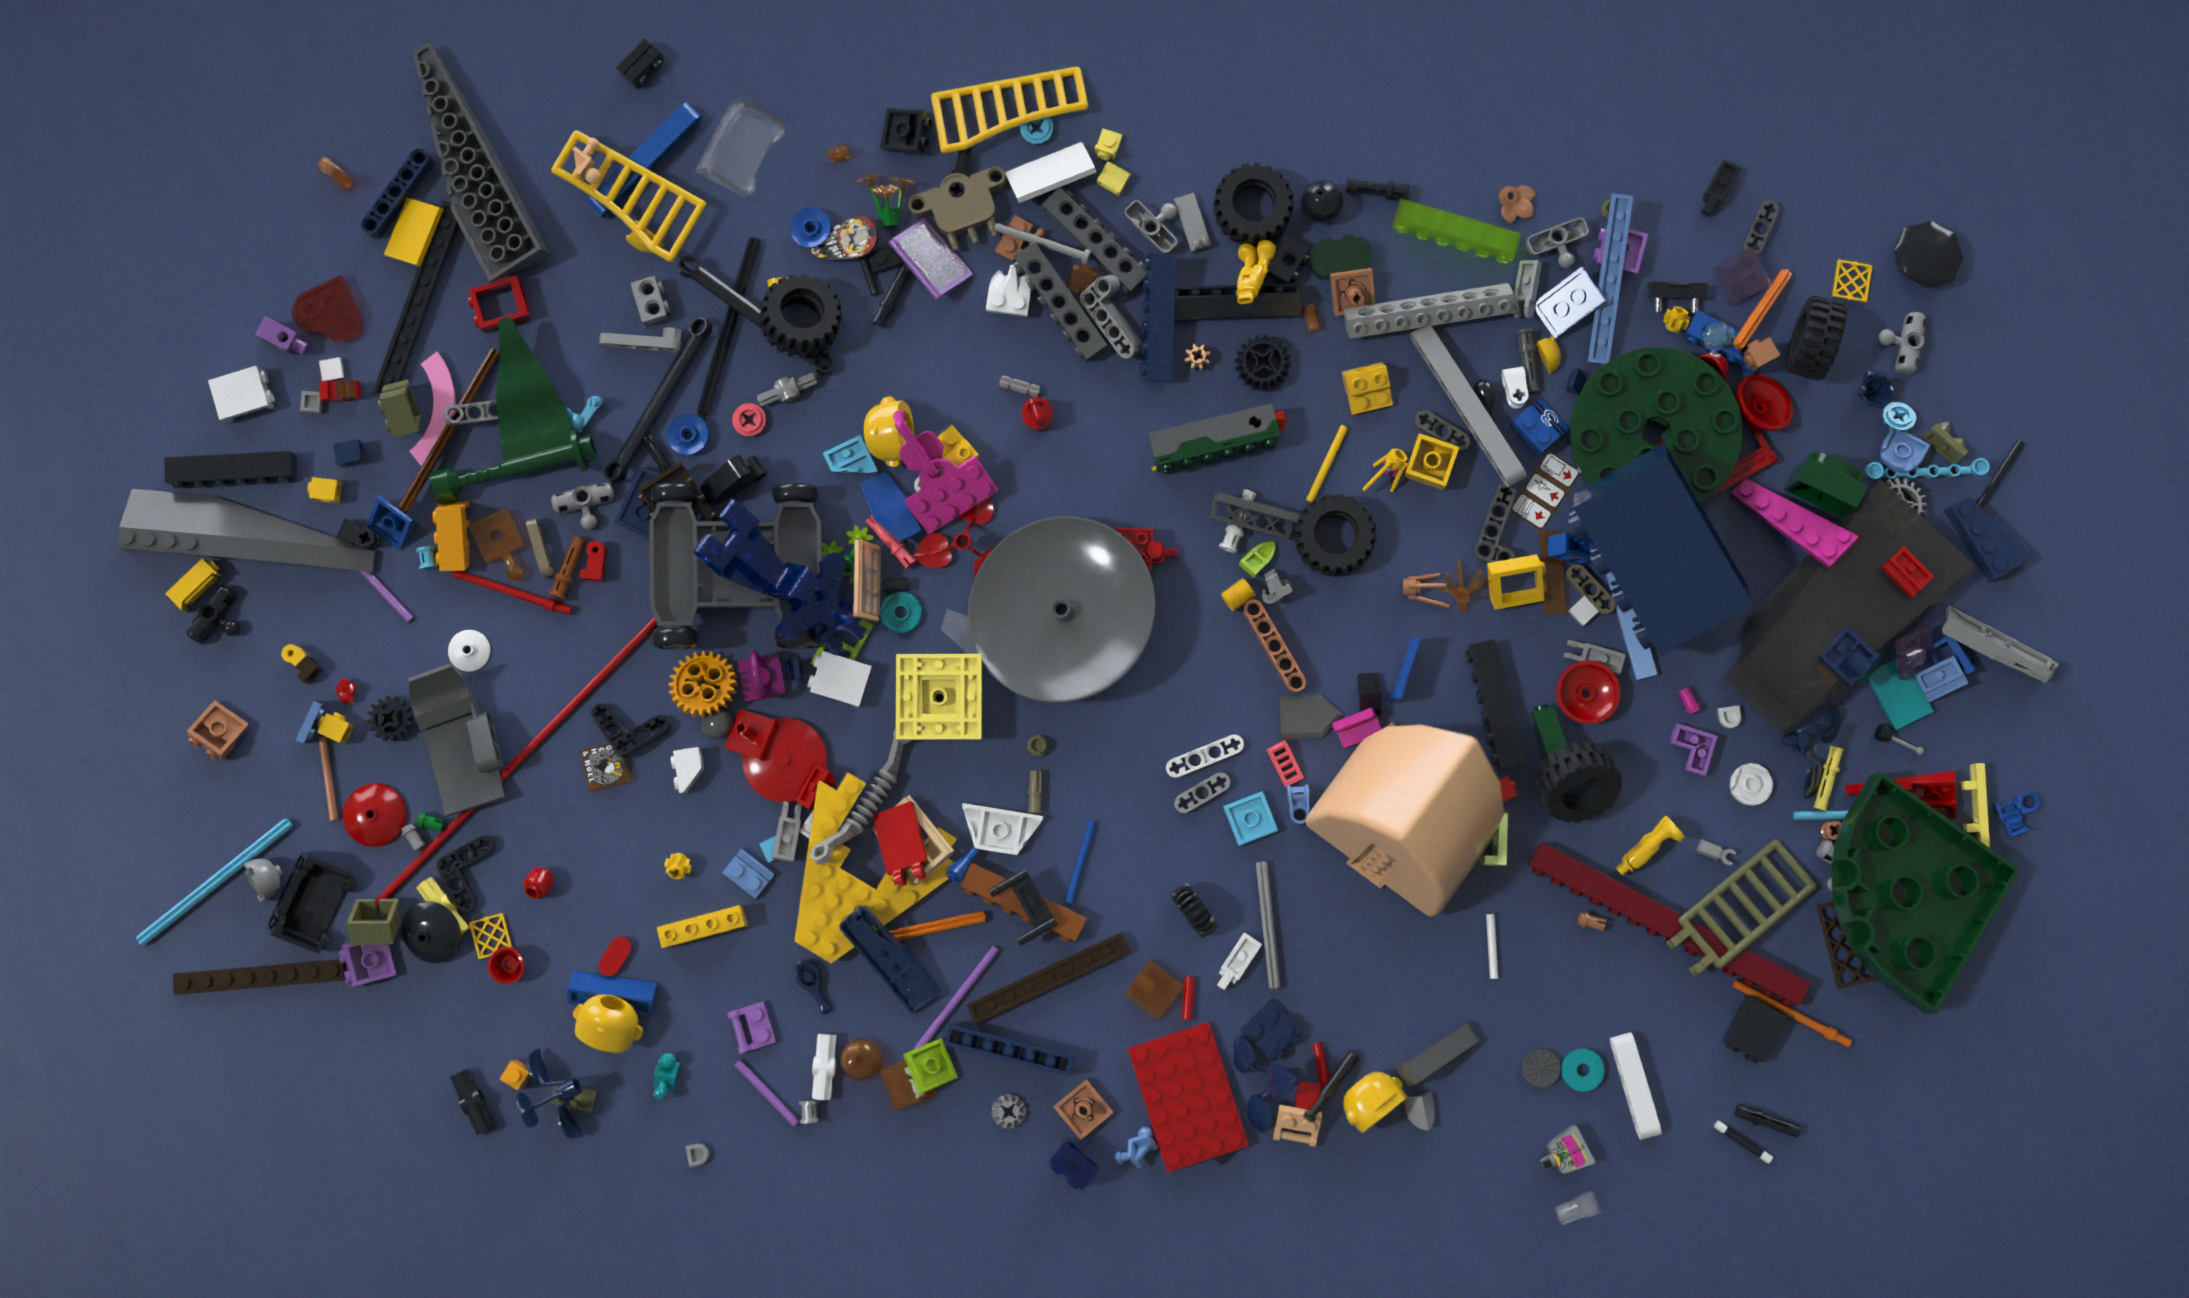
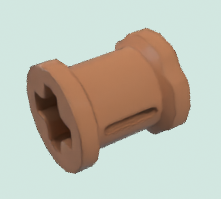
M1839 821L1825 822L1820 828L1821 836L1826 840L1837 839L1842 823ZM1830 827H1835L1833 831H1834L1836 834H1833V835L1830 834L1831 831H1832V830L1830 829Z

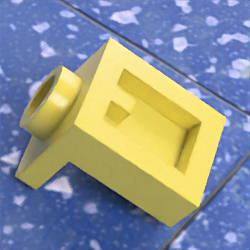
M1103 128L1098 143L1095 146V154H1098L1097 156L1103 160H1109V158L1115 160L1122 134Z

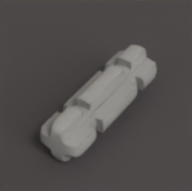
M1005 375L1000 379V387L1006 389L1009 387L1010 390L1023 394L1029 393L1033 397H1038L1040 393L1039 385H1030L1028 382L1015 378L1012 380Z

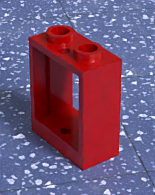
M517 275L469 289L470 296L468 297V302L471 309L474 308L476 316H473L474 323L484 333L499 329V320L504 317L512 318L515 324L532 319L522 281ZM511 286L519 312L485 322L478 296Z

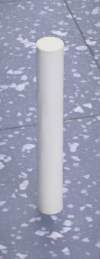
M1486 914L1490 979H1497L1495 914Z

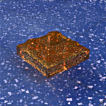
M1149 960L1124 994L1159 1020L1184 986Z

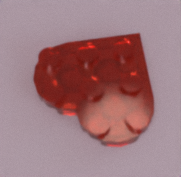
M342 275L303 292L296 297L293 310L291 309L292 319L299 328L307 333L322 331L326 337L336 343L353 339L363 328L361 313Z

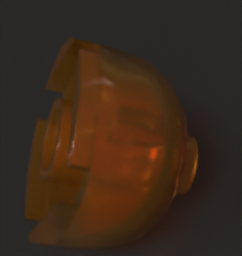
M857 1038L847 1043L842 1049L840 1064L844 1073L857 1081L869 1080L876 1076L883 1063V1054L880 1047L872 1040L866 1038Z

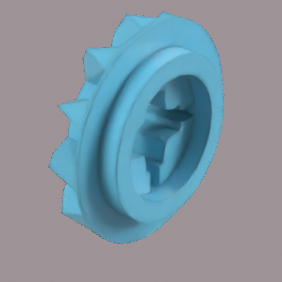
M1050 117L1020 125V132L1025 141L1033 145L1042 144L1049 140L1053 132V124ZM1031 124H1034L1035 126L1041 124L1040 130L1042 131V133H1039L1038 131L1032 133L1033 127L1031 126Z
M1892 402L1886 405L1881 416L1884 418V424H1888L1890 429H1897L1898 433L1901 430L1907 432L1916 422V415L1913 409L1901 402ZM1895 415L1897 417H1903L1902 420L1900 421V419H1894Z

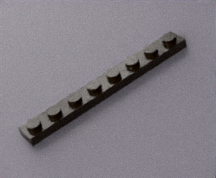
M1121 932L966 1005L976 1024L1131 951Z
M337 959L173 974L174 995L343 981L345 980L344 972L346 969L345 963H341V960Z

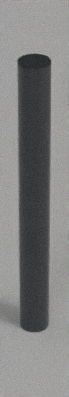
M2016 441L1976 504L1981 509L1984 508L2025 445L2022 441Z

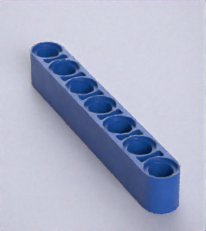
M687 102L683 103L628 159L652 171L701 122L702 116ZM621 165L597 191L607 197L624 165ZM633 170L631 171L614 200L617 206L638 185L642 178L640 174ZM592 196L588 198L587 204L601 218L606 217L612 212Z

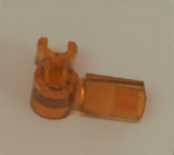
M326 156L322 157L316 165L345 191L355 182Z

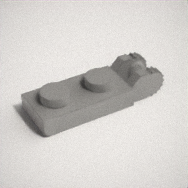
M1521 260L1519 263L1514 291L1515 313L1512 314L1514 318H1520L1523 314V309L1526 318H1531L1534 314V302L1536 300L1542 262L1539 260Z
M1568 640L1567 645L1571 648L1582 649V654L1577 656L1573 653H1564L1563 658L1575 662L1596 661L1607 666L1614 674L1621 675L1626 654L1589 643L1583 644Z
M783 802L772 859L790 863L794 862L801 823V804L795 806L794 819L787 818L789 802Z

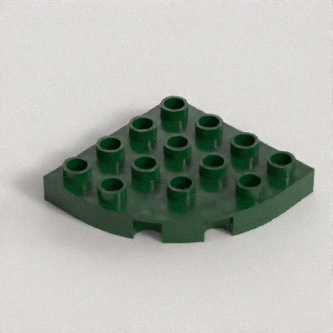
M1878 772L1868 777L1840 827L1832 857V894L1843 933L1865 968L1887 988L1924 1014H1937L2020 869L1882 772Z

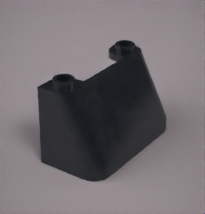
M301 852L270 916L266 928L271 936L319 954L321 949L324 950L328 944L329 938L327 937L326 930L343 893L353 890L356 879H354L356 875L313 855Z

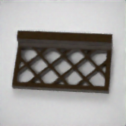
M1834 901L1816 905L1837 989L1876 981L1877 979L1874 976L1865 978L1858 974L1863 966L1862 962L1856 972L1845 966L1851 954L1855 957L1857 956L1853 953L1852 949L1848 950L1840 945L1845 936L1844 933H1842L1837 943L1829 938L1828 932L1832 926L1843 931L1841 927L1834 924L1838 917L1837 914L1832 922L1823 916L1822 908L1831 906L1835 909ZM1825 921L1830 923L1828 928H1826ZM1830 942L1835 944L1833 950ZM1838 946L1848 952L1843 963L1834 959L1833 954ZM1836 963L1841 965L1839 970H1837ZM1843 967L1854 973L1849 982H1840L1839 974ZM1856 976H1859V977L1862 978V979L1854 980V979L1856 978Z

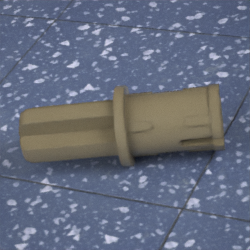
M1030 771L1029 791H1027L1029 793V813H1042L1041 801L1042 794H1044V791H1042V771Z

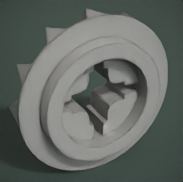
M1013 1094L1000 1096L992 1106V1118L998 1126L1005 1129L1019 1126L1026 1115L1023 1101ZM1015 1104L1012 1112L1016 1118L1009 1115L1003 1119L1005 1111L1001 1105L1009 1108Z

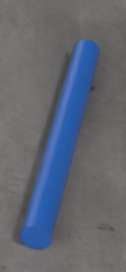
M1088 820L1065 899L1067 903L1073 904L1096 826L1095 821Z

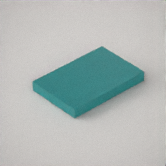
M1904 655L1865 674L1894 731L1934 712Z

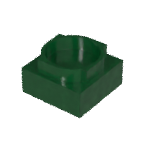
M1813 452L1806 457L1805 461L1793 469L1784 491L1841 518L1858 508L1868 485L1862 483L1866 474L1860 472L1851 464L1829 453Z

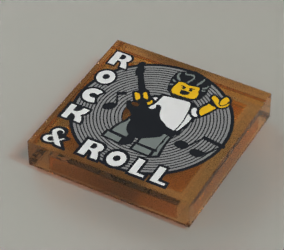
M608 743L580 750L590 792L632 782L627 759L618 757ZM620 744V749L625 751L623 744Z

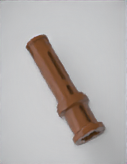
M573 536L560 573L555 574L556 580L552 590L548 592L549 595L566 601L567 597L565 595L569 585L573 583V578L571 577L586 543L584 539Z

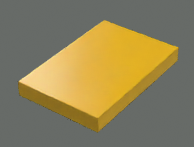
M406 198L384 255L421 267L443 209Z

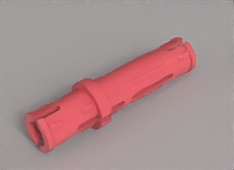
M871 515V519L868 518L865 522L891 550L890 554L896 556L903 564L905 569L911 567V563L914 564L916 560L904 548V543L898 542Z

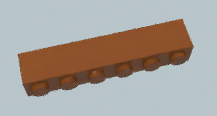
M971 862L960 885L964 887L963 892L975 897V894L983 896V902L991 906L997 903L1003 906L1002 911L1012 916L1016 912L1022 915L1020 920L1032 925L1012 887L993 898L989 893V889L1007 879ZM1042 897L1058 924L1046 932L1051 934L1052 931L1060 934L1059 939L1071 943L1072 940L1076 942L1087 918Z

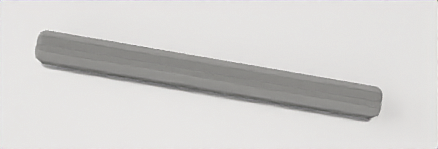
M1263 861L1256 863L1268 983L1270 989H1276L1281 986L1268 864Z

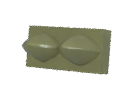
M1950 422L1936 423L1922 436V439L1951 464H1956L1968 452L1965 448L1964 438H1953L1950 435Z
M558 1085L554 1086L552 1096L556 1094L555 1089L558 1088ZM582 1088V1093L574 1096V1100L570 1101L565 1107L593 1113L598 1091ZM556 1098L550 1101V1103L561 1105L565 1100Z

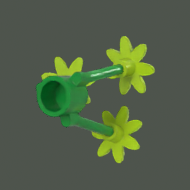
M855 525L854 532H847V535L852 537L848 544H854L855 540L868 542L867 540H872L874 537L873 535L866 534L868 531L867 527L863 528L860 532L859 527ZM835 540L831 542L830 547L822 543V548L824 549L822 551V565L829 561L832 567H837L839 573L850 576L849 582L852 584L854 582L855 544L849 556H841L838 553L844 548L842 546L836 548Z

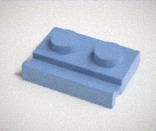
M1954 655L1914 674L1928 702L1968 684Z
M313 701L296 741L303 744L306 740L311 741L316 730L312 727L316 720L319 721L325 711L321 708L322 703Z
M742 848L722 872L755 899L758 898L770 880L776 875Z

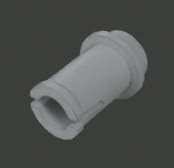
M411 823L401 830L403 832L402 836L407 838L415 852L424 847L426 843H424L417 832V826Z

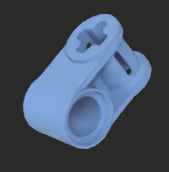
M1308 784L1301 787L1287 785L1290 820L1295 825H1304L1306 823L1305 819L1310 812ZM1302 810L1305 813V819L1302 821L1296 820L1294 812Z

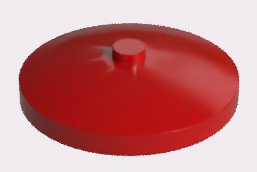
M778 718L774 719L779 723L763 762L743 755L742 765L748 783L759 795L771 801L780 803L786 801L790 803L796 801L815 763L827 769L828 757L822 738L812 727L800 720Z

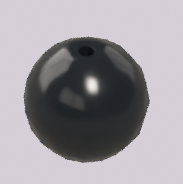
M1318 180L1309 184L1301 197V208L1304 214L1313 222L1321 224L1336 219L1341 213L1344 204L1343 194L1339 187L1327 180Z

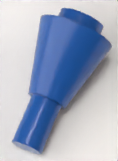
M973 847L965 857L960 858L946 868V876L954 883L957 881L962 883L971 862L979 854V851Z

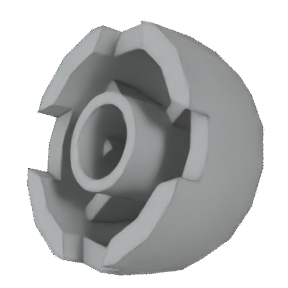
M255 859L243 864L252 889L257 890L259 894L257 898L260 902L273 897L279 891L281 886L280 878L283 877V874L278 865L274 866L267 859Z

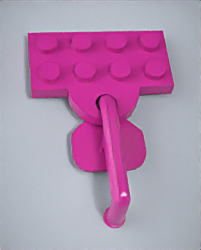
M898 410L893 415L895 427L906 441L900 448V458L908 469L920 471L919 484L921 490L905 499V503L928 535L999 491L997 485L976 455L959 466L951 460L942 458L944 447L937 435L931 431H925L915 437L904 422L906 418L905 413Z

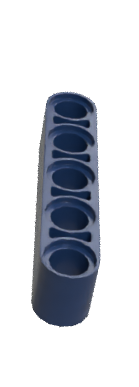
M417 148L410 153L362 219L361 228L369 237L377 239L386 232L403 208L406 198L412 196L432 168L433 160L424 149ZM425 156V161L417 164L418 159ZM413 173L412 179L406 181V175ZM396 190H401V194L398 197H393ZM384 207H389L386 214H381V210ZM377 223L376 229L369 231L370 225Z

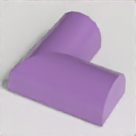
M1676 723L1669 743L1690 750L1684 771L1706 777L1718 736Z

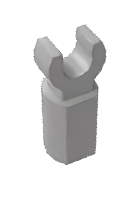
M1703 839L1699 841L1696 853L1714 860L1720 859L1725 865H1732V862L1726 859L1728 853L1736 855V852L1732 849L1722 850L1721 846Z

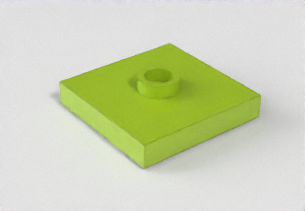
M942 1038L903 1054L919 1094L958 1078Z

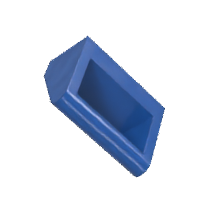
M1947 635L1923 649L1931 664L1935 665L1940 660L1933 649L1947 642L1964 668V675L1969 674L1978 667L1966 646Z

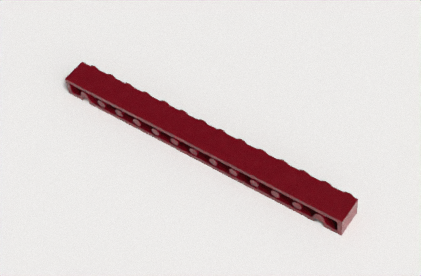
M1543 842L1538 844L1528 864L1532 868L1531 872L1541 877L1545 874L1551 878L1550 882L1560 887L1563 884L1570 888L1569 892L1581 897L1583 894L1589 898L1588 902L1600 907L1602 904L1608 908L1607 912L1617 917L1620 914L1627 917L1628 923L1636 927L1639 924L1646 927L1647 933L1655 937L1659 934L1666 938L1665 942L1683 929L1678 922L1682 915ZM1692 920L1689 921L1719 958L1729 951L1713 931ZM1690 936L1679 944L1685 948V953L1696 957V955L1706 956ZM1744 949L1727 963L1722 970L1723 973L1731 977L1737 975L1743 978L1741 982L1750 987L1756 985L1762 988L1760 992L1769 997L1775 995L1781 998L1780 1002L1791 1008L1793 1005L1800 1006L1811 984L1747 949Z

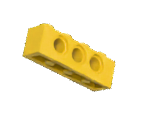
M738 905L657 927L661 948H668L747 927L748 924L743 905Z

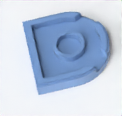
M1892 428L1881 445L1880 457L1889 469L1899 473H1907L1915 470L1921 464L1931 445L1904 430L1898 433L1897 429Z

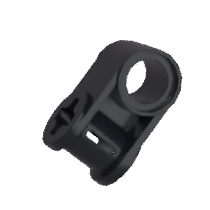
M345 518L336 537L369 550L376 549L381 542L379 534ZM366 537L371 538L370 542L366 541Z

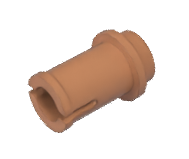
M1587 911L1579 913L1577 924L1581 925L1582 928L1586 926L1603 931L1606 925L1603 924V922L1606 923V918L1590 915Z

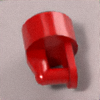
M1041 397L1032 398L1026 401L1022 407V420L1029 430L1041 432L1052 424L1053 409L1047 400Z

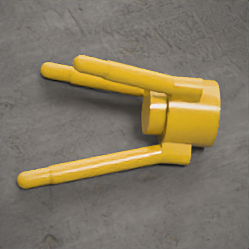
M1391 449L1388 454L1375 462L1373 467H1377L1385 461L1386 465L1363 487V491H1366L1388 468L1392 471L1399 469L1390 489L1393 493L1404 469L1408 466L1406 454L1400 449Z

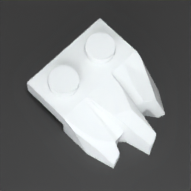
M1014 265L1010 266L1008 276L998 270L991 278L986 312L1028 317L1032 290L1025 282L1027 277L1025 275L1019 276Z

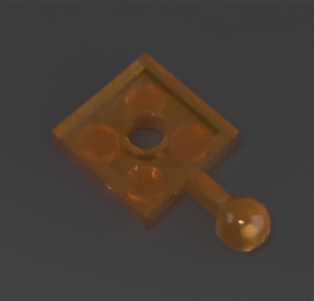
M506 507L469 525L485 562L489 564L503 557L508 567L506 571L507 578L513 582L519 581L523 577V570L520 566L515 565L510 553L526 545L509 509ZM496 530L502 532V538L499 541H493L492 534Z

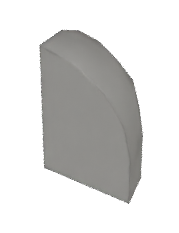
M1432 1092L1421 1093V1096H1408L1404 1100V1105L1409 1120L1421 1130H1430L1435 1118Z

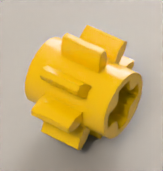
M1677 306L1673 307L1672 311L1667 309L1663 320L1666 323L1665 327L1675 333H1679L1681 328L1686 330L1690 323L1687 310Z
M682 853L671 854L670 859L666 858L665 873L673 879H684L685 874H690L692 867L689 865L690 859Z

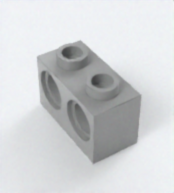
M655 276L632 282L631 287L644 326L669 320L668 313L671 310L668 301L663 300L662 293H665L662 281H658ZM647 287H654V291L650 295L644 294ZM652 307H660V310L657 314H650V310Z

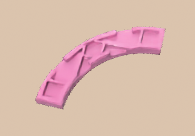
M435 352L421 363L429 377L434 400L429 426L421 440L410 450V453L421 466L447 424L443 418L445 409L449 405H456V393L451 373L439 352ZM451 410L450 414L448 415L449 418L451 417L454 410Z

